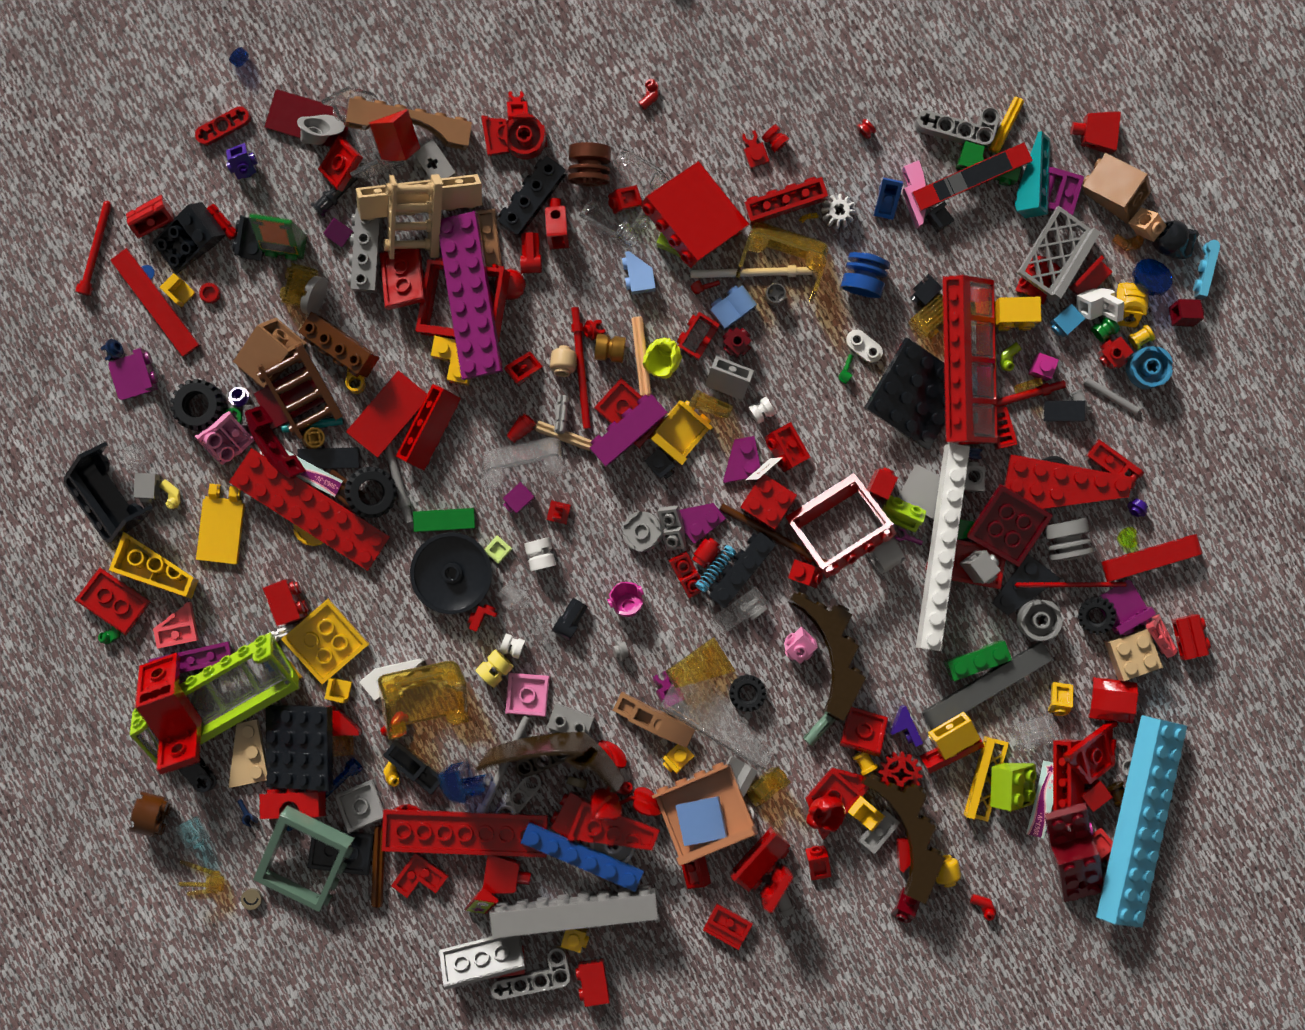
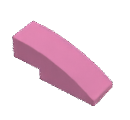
M918 160L904 166L901 170L908 187L902 190V195L916 229L921 228L926 212V209L921 212L919 211L911 194L913 191L926 186L923 170Z

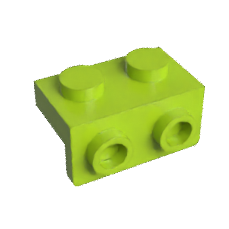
M891 495L881 508L892 523L915 533L919 526L923 524L926 510Z

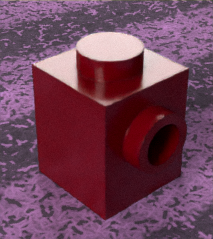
M1178 299L1169 307L1172 326L1194 327L1204 319V309L1202 308L1201 300Z

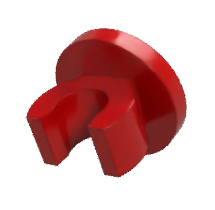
M599 319L594 322L587 320L583 326L585 336L590 340H595L597 334H604L605 329L598 330L596 326H600L602 321Z

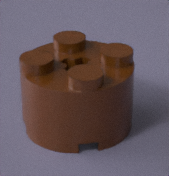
M142 791L140 795L143 797L141 799L137 798L130 818V821L134 822V826L129 827V830L133 833L154 838L158 835L162 836L166 827L164 823L165 816H169L172 804L168 803L167 797Z

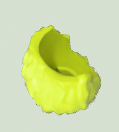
M670 338L656 339L646 350L643 357V367L653 376L661 377L662 379L670 378L678 369L682 360L680 348Z

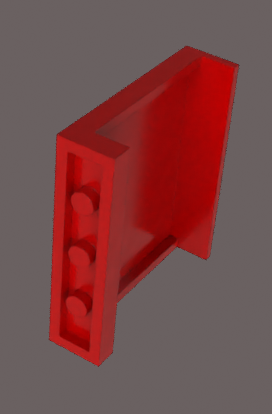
M699 161L647 195L640 204L644 214L649 216L657 230L662 232L669 245L678 252L682 261L690 269L698 261L732 237L740 235L749 225Z

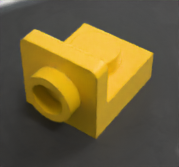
M1053 682L1051 685V704L1048 707V712L1054 713L1056 716L1068 715L1073 708V685Z
M676 744L663 756L665 760L663 765L669 772L674 770L677 774L695 755L688 747Z

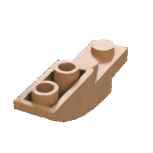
M621 692L612 710L629 719L628 721L686 748L696 731L695 728L661 710H656L625 692Z

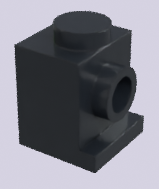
M929 273L923 279L925 283L920 281L913 288L915 293L910 297V300L916 306L921 305L922 308L942 289L941 285Z

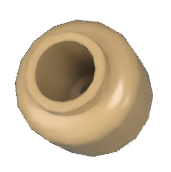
M561 345L559 348L554 349L550 358V369L554 374L559 377H568L575 372L577 363L576 352L566 345Z

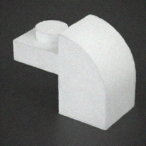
M1091 289L1077 295L1076 309L1089 320L1104 315L1115 322L1123 320L1124 301L1116 298V292L1113 290Z

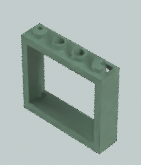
M287 806L279 816L253 880L320 912L324 905H329L333 897L330 892L331 890L335 891L340 881L337 877L338 874L342 875L347 865L344 862L345 858L349 859L353 852L351 845L354 838ZM288 825L340 850L321 895L269 870Z

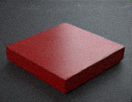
M338 135L318 170L337 190L343 191L363 157L345 138Z
M851 707L845 718L840 746L879 757L881 755L888 717Z

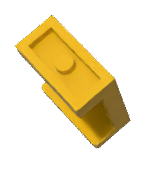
M679 400L648 438L678 464L683 465L687 460V455L707 431H711L713 427L709 424L711 420L704 414L699 416L694 411L696 407L689 401L684 403Z

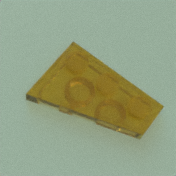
M713 637L665 672L675 688L732 673L736 670Z

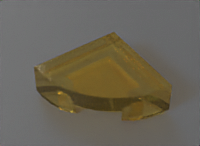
M1036 378L1015 385V394L1043 385L1042 379Z

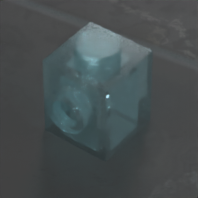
M198 815L175 827L186 849L190 847L196 849L204 845V840L209 837Z

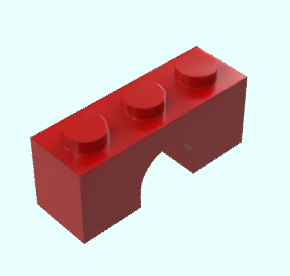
M279 789L267 790V794H259L260 819H278L284 809L292 802L298 806L300 812L310 817L326 816V792L306 790V792L299 793V789H286V793H279Z

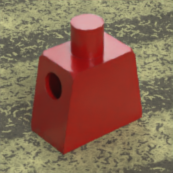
M1121 112L1088 113L1084 117L1083 123H1072L1071 134L1082 136L1081 146L1113 154L1117 150Z
M552 198L549 200V207L545 208L549 250L570 248L566 208L562 206L560 198Z
M488 855L483 888L491 894L515 893L518 884L530 885L531 873L520 871L521 861L506 856Z

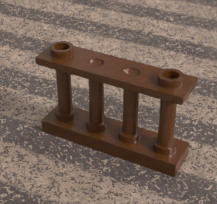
M303 343L295 346L296 352L293 353V356L266 370L261 364L258 366L260 371L257 372L261 382L268 384L290 423L288 428L293 437L297 435L299 440L303 438L301 430L323 418L334 416L335 420L343 417L341 410ZM297 362L299 364L304 363L306 370H304L303 374L277 388L274 386L270 379L271 376ZM307 380L309 382L314 381L317 387L314 388L313 392L287 406L285 405L280 396L281 394ZM317 398L325 400L327 404L324 406L325 409L297 424L290 414Z

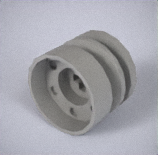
M1087 518L1050 524L1044 529L1046 539H1056L1057 542L1048 547L1049 550L1058 549L1059 553L1050 555L1051 560H1073L1094 552L1093 547L1083 548V544L1092 542L1091 539L1081 538V534L1090 531Z

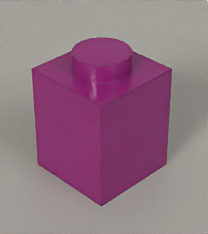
M519 482L503 497L505 501L503 505L510 513L514 511L518 514L536 497L522 482Z

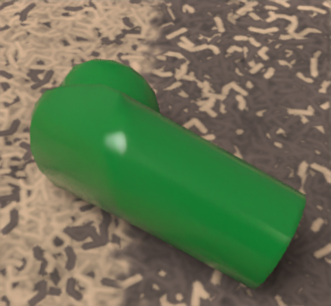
M111 626V629L99 634L98 640L105 645L111 644L121 636V632Z

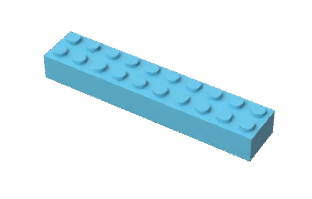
M1141 715L1097 918L1116 925L1143 927L1182 747L1186 737V725Z

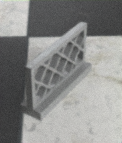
M1058 206L1017 274L1045 293L1048 300L1051 302L1057 301L1063 297L1101 232L1096 228L1090 229ZM1058 214L1065 218V226L1058 227L1056 220ZM1077 226L1083 231L1079 238H1074L1072 227ZM1067 228L1069 240L1061 241L1059 230ZM1049 231H1054L1056 242L1048 243L1046 234ZM1070 242L1072 251L1070 254L1064 255L1062 244ZM1057 245L1059 256L1051 257L1049 246ZM1044 247L1046 259L1038 260L1036 251L1038 248ZM1060 259L1062 268L1060 271L1054 272L1052 260ZM1047 261L1049 273L1041 274L1039 263ZM1030 264L1035 266L1036 275L1034 276L1025 272V269ZM1050 275L1052 284L1050 288H1047L1043 285L1042 277Z

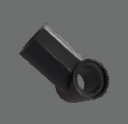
M573 598L564 614L557 620L552 632L570 641L578 627L577 624L588 606Z

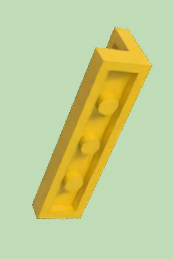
M984 736L983 743L985 747L980 750L963 815L967 818L988 822L992 809L990 807L991 792L983 797V786L986 782L991 786V776L988 777L987 775L989 764L991 762H994L995 765L1004 763L1009 742ZM995 743L1003 745L1001 754L993 757L992 752ZM982 801L986 806L984 816L976 814L978 805Z

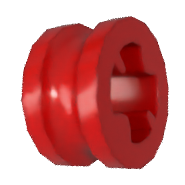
M866 119L862 120L861 125L858 124L856 126L858 131L867 139L871 138L872 133H876L875 127Z

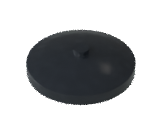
M455 532L441 533L426 540L416 551L410 567L411 585L416 596L428 608L443 614H459L477 606L487 595L493 576L491 560L483 546L470 536Z

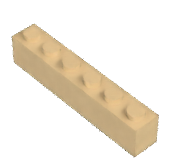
M477 174L441 178L443 183L441 210L453 211L457 208L482 206V185ZM430 180L397 183V185H427ZM386 185L356 188L357 208L361 220H374L381 217L388 218L389 196L386 195ZM427 193L397 194L396 204L426 203L430 200V195ZM396 212V216H412L423 212Z

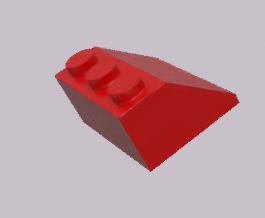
M770 827L730 871L731 879L747 891H750L752 888L754 890L757 889L762 883L761 878L766 873L769 875L775 869V862L779 858H785L790 852L788 849L790 847L789 842Z

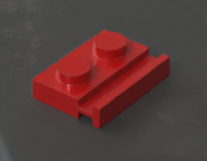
M716 903L703 927V931L739 950L753 922Z

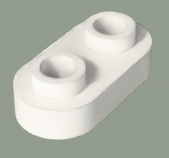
M852 330L846 337L848 348L866 362L875 363L881 359L883 354L882 347L861 330ZM858 336L860 342L855 343L853 337ZM875 349L876 355H870L869 350Z

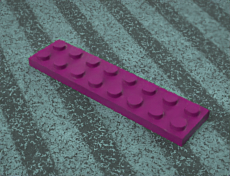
M472 211L441 219L439 239L461 379L468 380L503 372L478 213Z

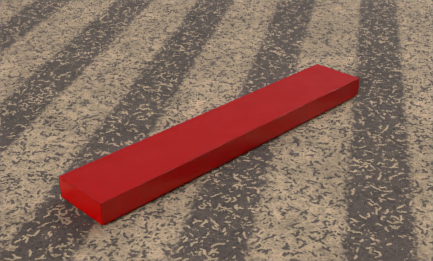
M125 248L110 260L182 357L187 356L200 346L129 249Z

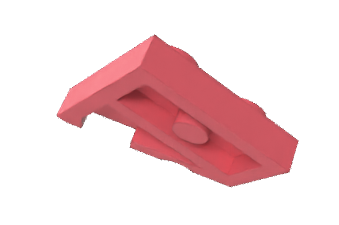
M192 602L185 603L178 611L172 613L165 621L153 628L157 649L199 640Z
M1160 615L1152 617V621L1146 625L1147 630L1158 644L1160 652L1167 659L1175 656L1178 650Z

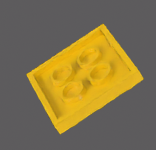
M329 598L281 638L321 684H324L369 645L367 640Z

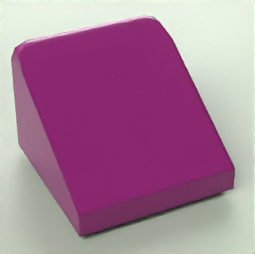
M333 218L323 235L343 248L353 230L336 218Z

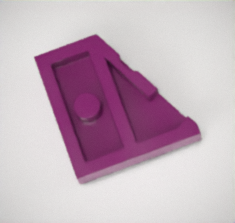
M755 436L734 439L723 483L747 479L760 468Z
M714 503L680 510L684 531L694 544L726 519Z

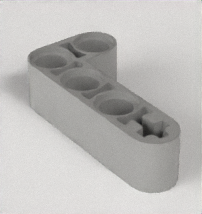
M993 107L986 108L979 116L977 124L924 110L917 116L915 128L921 133L964 144L965 141L987 148L995 137L1000 114ZM984 115H990L993 118V122H987ZM923 118L927 119V125H923ZM940 124H947L949 131L941 130ZM959 129L967 130L968 136H962ZM979 135H986L988 142H982L979 139Z
M561 945L552 946L548 953L549 967L527 971L525 974L496 978L491 987L492 996L495 999L503 1000L565 987L571 977L566 949L562 948ZM559 951L562 953L563 958L555 960L552 957V953ZM558 972H564L567 975V978L565 980H559L556 977V974ZM544 976L547 982L539 984L536 981V977ZM523 980L527 986L519 988L516 986V981ZM498 984H501L503 988L506 987L503 992L497 989Z

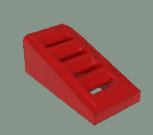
M1007 406L997 408L998 414H1004V417L998 418V422L1005 421L1006 423L1005 425L998 426V430L1007 428L1008 432L998 434V443H994L995 450L1018 445ZM1009 436L1010 440L1000 441V438Z

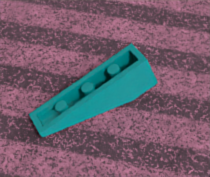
M1042 131L1037 134L1030 154L1033 161L1026 165L1017 191L1015 209L1024 218L1048 214L1050 138Z

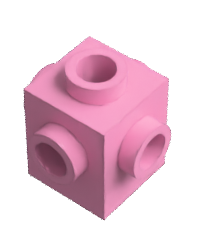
M802 627L795 633L789 634L784 642L787 657L792 661L796 660L799 664L804 660L810 659L818 648L816 639Z

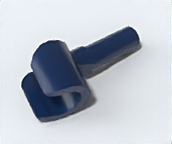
M242 799L238 800L237 802L244 815L242 823L251 828L250 820L258 823V818L249 813Z

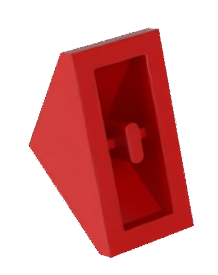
M529 351L506 365L504 369L519 387L543 366Z
M907 837L896 838L897 865L903 873L910 866V851Z

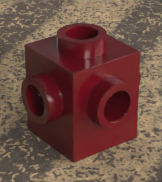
M736 327L734 330L730 328L722 337L725 339L722 343L724 346L723 350L731 357L734 355L738 358L740 354L744 356L752 348L750 346L752 341L750 339L751 335L744 328L739 329ZM735 338H739L741 340V343L739 345L734 343L733 340Z

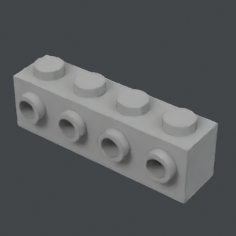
M356 208V213L352 214V226H355L354 234H351L350 238L353 254L349 256V266H352V272L348 274V286H351L350 289L353 292L378 293L383 217L375 218L374 220H361L358 208Z

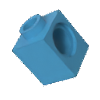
M1070 304L1050 322L1052 325L1051 329L1056 335L1065 337L1086 318L1073 304Z

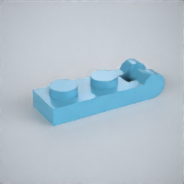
M1211 240L1202 247L1205 256L1198 266V272H1200L1199 280L1196 279L1193 286L1195 298L1204 299L1208 297L1220 250V243L1217 240Z

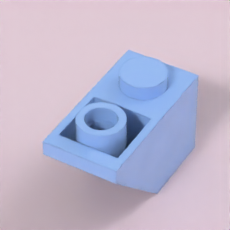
M630 251L625 252L626 257L622 258L623 269L628 270L629 275L628 278H625L627 290H631L632 295L656 291L652 267Z

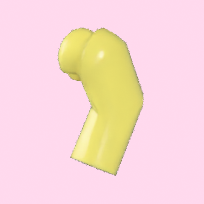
M165 479L159 487L168 494L166 506L169 509L177 508L180 505V491Z

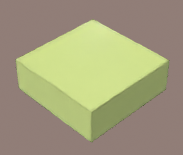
M497 535L485 550L492 559L500 564L512 548Z

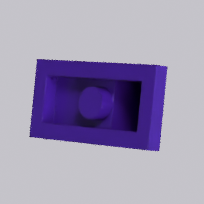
M905 705L900 706L890 734L893 735L906 729L904 736L908 744L912 743L915 747L923 744Z

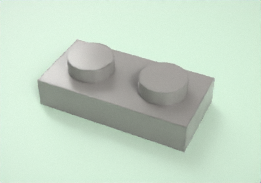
M885 809L881 811L885 818L875 830L870 831L867 828L858 839L873 854L878 851L900 824Z

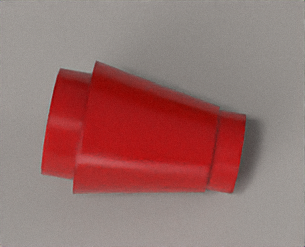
M524 413L522 416L519 415L506 435L513 443H516L533 431L536 423L529 415Z

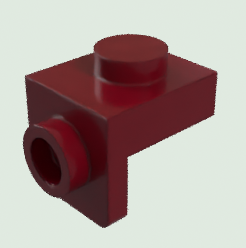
M903 887L896 906L891 911V916L896 917V920L899 922L910 923L916 917L920 902L904 894L905 887Z

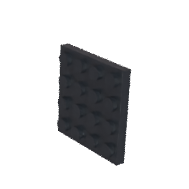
M905 338L864 409L923 448L930 450L946 422L944 362L911 339Z
M267 706L265 708L266 787L320 791L333 790L332 706Z

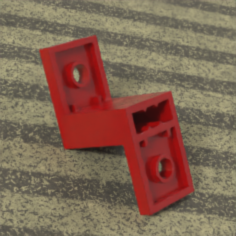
M177 652L140 665L138 673L135 708L159 740L157 771L160 775L199 762L202 718L179 686L181 657Z

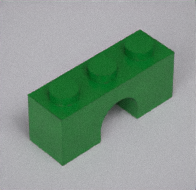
M965 141L960 151L956 169L963 170L983 161L985 146ZM1021 167L994 180H998L999 184L1003 186L1014 185L1018 181Z
M999 640L982 646L981 649L947 659L944 661L950 680L957 681L1011 661L1012 658L1006 642Z

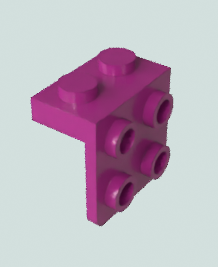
M138 348L132 350V355L109 362L108 367L120 400H126L159 389L157 385L158 377L155 371H153L151 365L152 358L147 350Z
M1130 580L1124 581L1128 584L1126 587H1113L1100 595L1103 599H1109V602H1112L1114 604L1113 607L1116 608L1117 617L1112 631L1117 635L1123 634V636L1132 633L1135 626L1139 624L1143 626L1151 622V617L1156 615L1152 607H1146Z

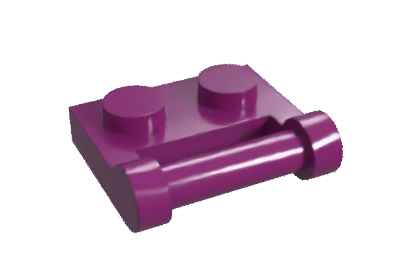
M1049 167L1048 210L1054 211L1056 207L1060 206L1073 216L1084 176ZM1059 177L1061 178L1055 202L1052 203L1049 202L1055 178Z

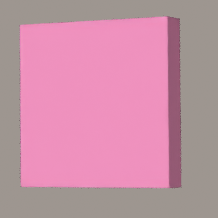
M509 672L505 714L546 717L550 676Z

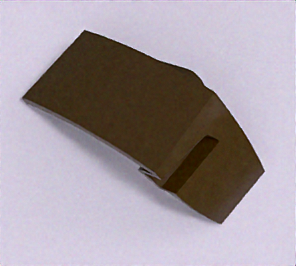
M586 732L545 734L507 742L490 748L476 767L477 771L498 764L519 760L515 765V771L520 777L525 778L567 762L579 770L591 768L604 781L612 793H616L625 781L613 760ZM540 756H547L549 762H543ZM522 762L528 763L530 765V770H526L523 767Z

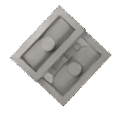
M916 464L898 498L926 510L925 516L934 520L940 476Z

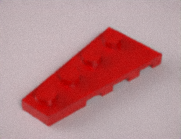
M582 800L567 840L653 850L660 830L623 815L615 820H593L591 803Z

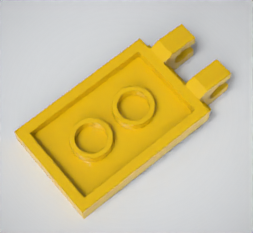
M209 484L208 496H205L202 502L196 560L238 564L245 504L240 500L241 490L235 486H230L229 499L220 498V484Z

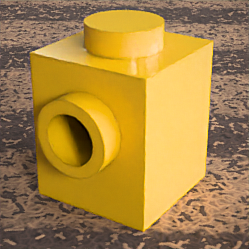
M587 928L565 930L561 947L580 953L582 947L586 948L589 936L586 935Z

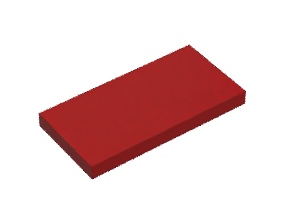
M398 370L348 428L346 433L378 459L421 408L427 393Z

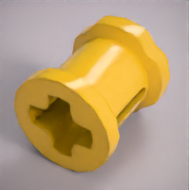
M1146 324L1135 334L1128 335V340L1135 350H1139L1145 343L1156 339L1153 331Z
M858 752L852 756L853 760H856L860 766L862 775H866L878 767L867 753Z

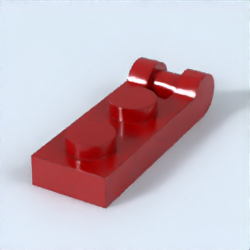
M1100 439L1096 441L1086 457L1108 473L1124 475L1127 470L1131 471L1130 477H1133L1131 489L1135 487L1136 480L1144 474L1140 468Z

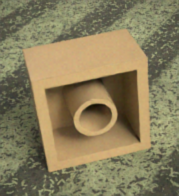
M1141 628L1126 636L1121 635L1104 641L1117 679L1120 681H1126L1163 668L1147 628Z

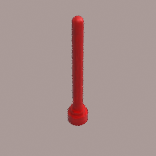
M109 201L103 203L82 281L80 280L79 284L76 285L75 292L82 295H92L93 288L90 282L111 208Z

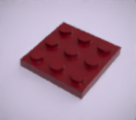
M1000 484L967 533V537L1019 567L1053 515Z

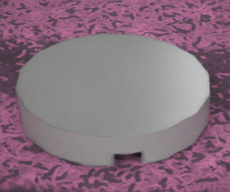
M314 276L309 280L304 290L307 291L306 296L301 297V311L308 316L310 312L317 313L327 293V280L320 276Z
M645 511L635 512L624 522L623 539L632 550L647 552L654 549L661 541L663 535L662 524L654 514Z

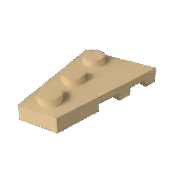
M258 719L236 724L229 788L266 781V756Z

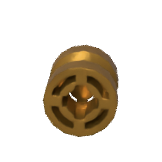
M310 428L303 433L302 443L308 449L318 448L325 441V435L319 428Z

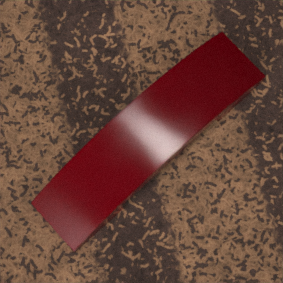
M258 406L246 410L245 417L250 432L260 451L270 464L288 478L305 473L306 470L296 455H288L269 427L273 421L264 408Z

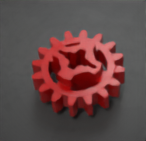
M900 751L899 756L895 752H892V758L886 755V763L880 762L883 769H879L877 772L882 774L880 777L882 778L881 782L884 781L885 785H889L887 776L892 777L894 784L900 786V791L902 792L905 787L904 783L911 779V782L907 786L911 787L912 783L920 786L917 779L923 778V775L918 773L922 767L916 766L918 763L917 759L911 761L912 755L910 753L905 757L904 752ZM896 761L895 766H893L892 768H888L893 762ZM906 761L912 766L913 771L906 768ZM901 769L906 774L901 775L899 779V777L893 773L899 772Z

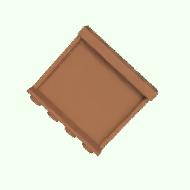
M718 763L712 766V771L707 773L705 770L693 774V779L688 781L686 778L680 779L675 782L676 786L671 788L664 786L656 790L657 794L652 795V798L657 800L679 856L676 858L679 866L758 834L730 764ZM719 796L728 837L684 846L676 805Z

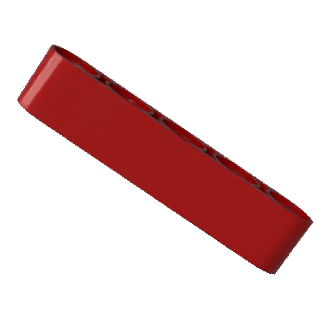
M1193 534L1102 561L1101 565L1106 581L1110 582L1203 554L1197 534Z

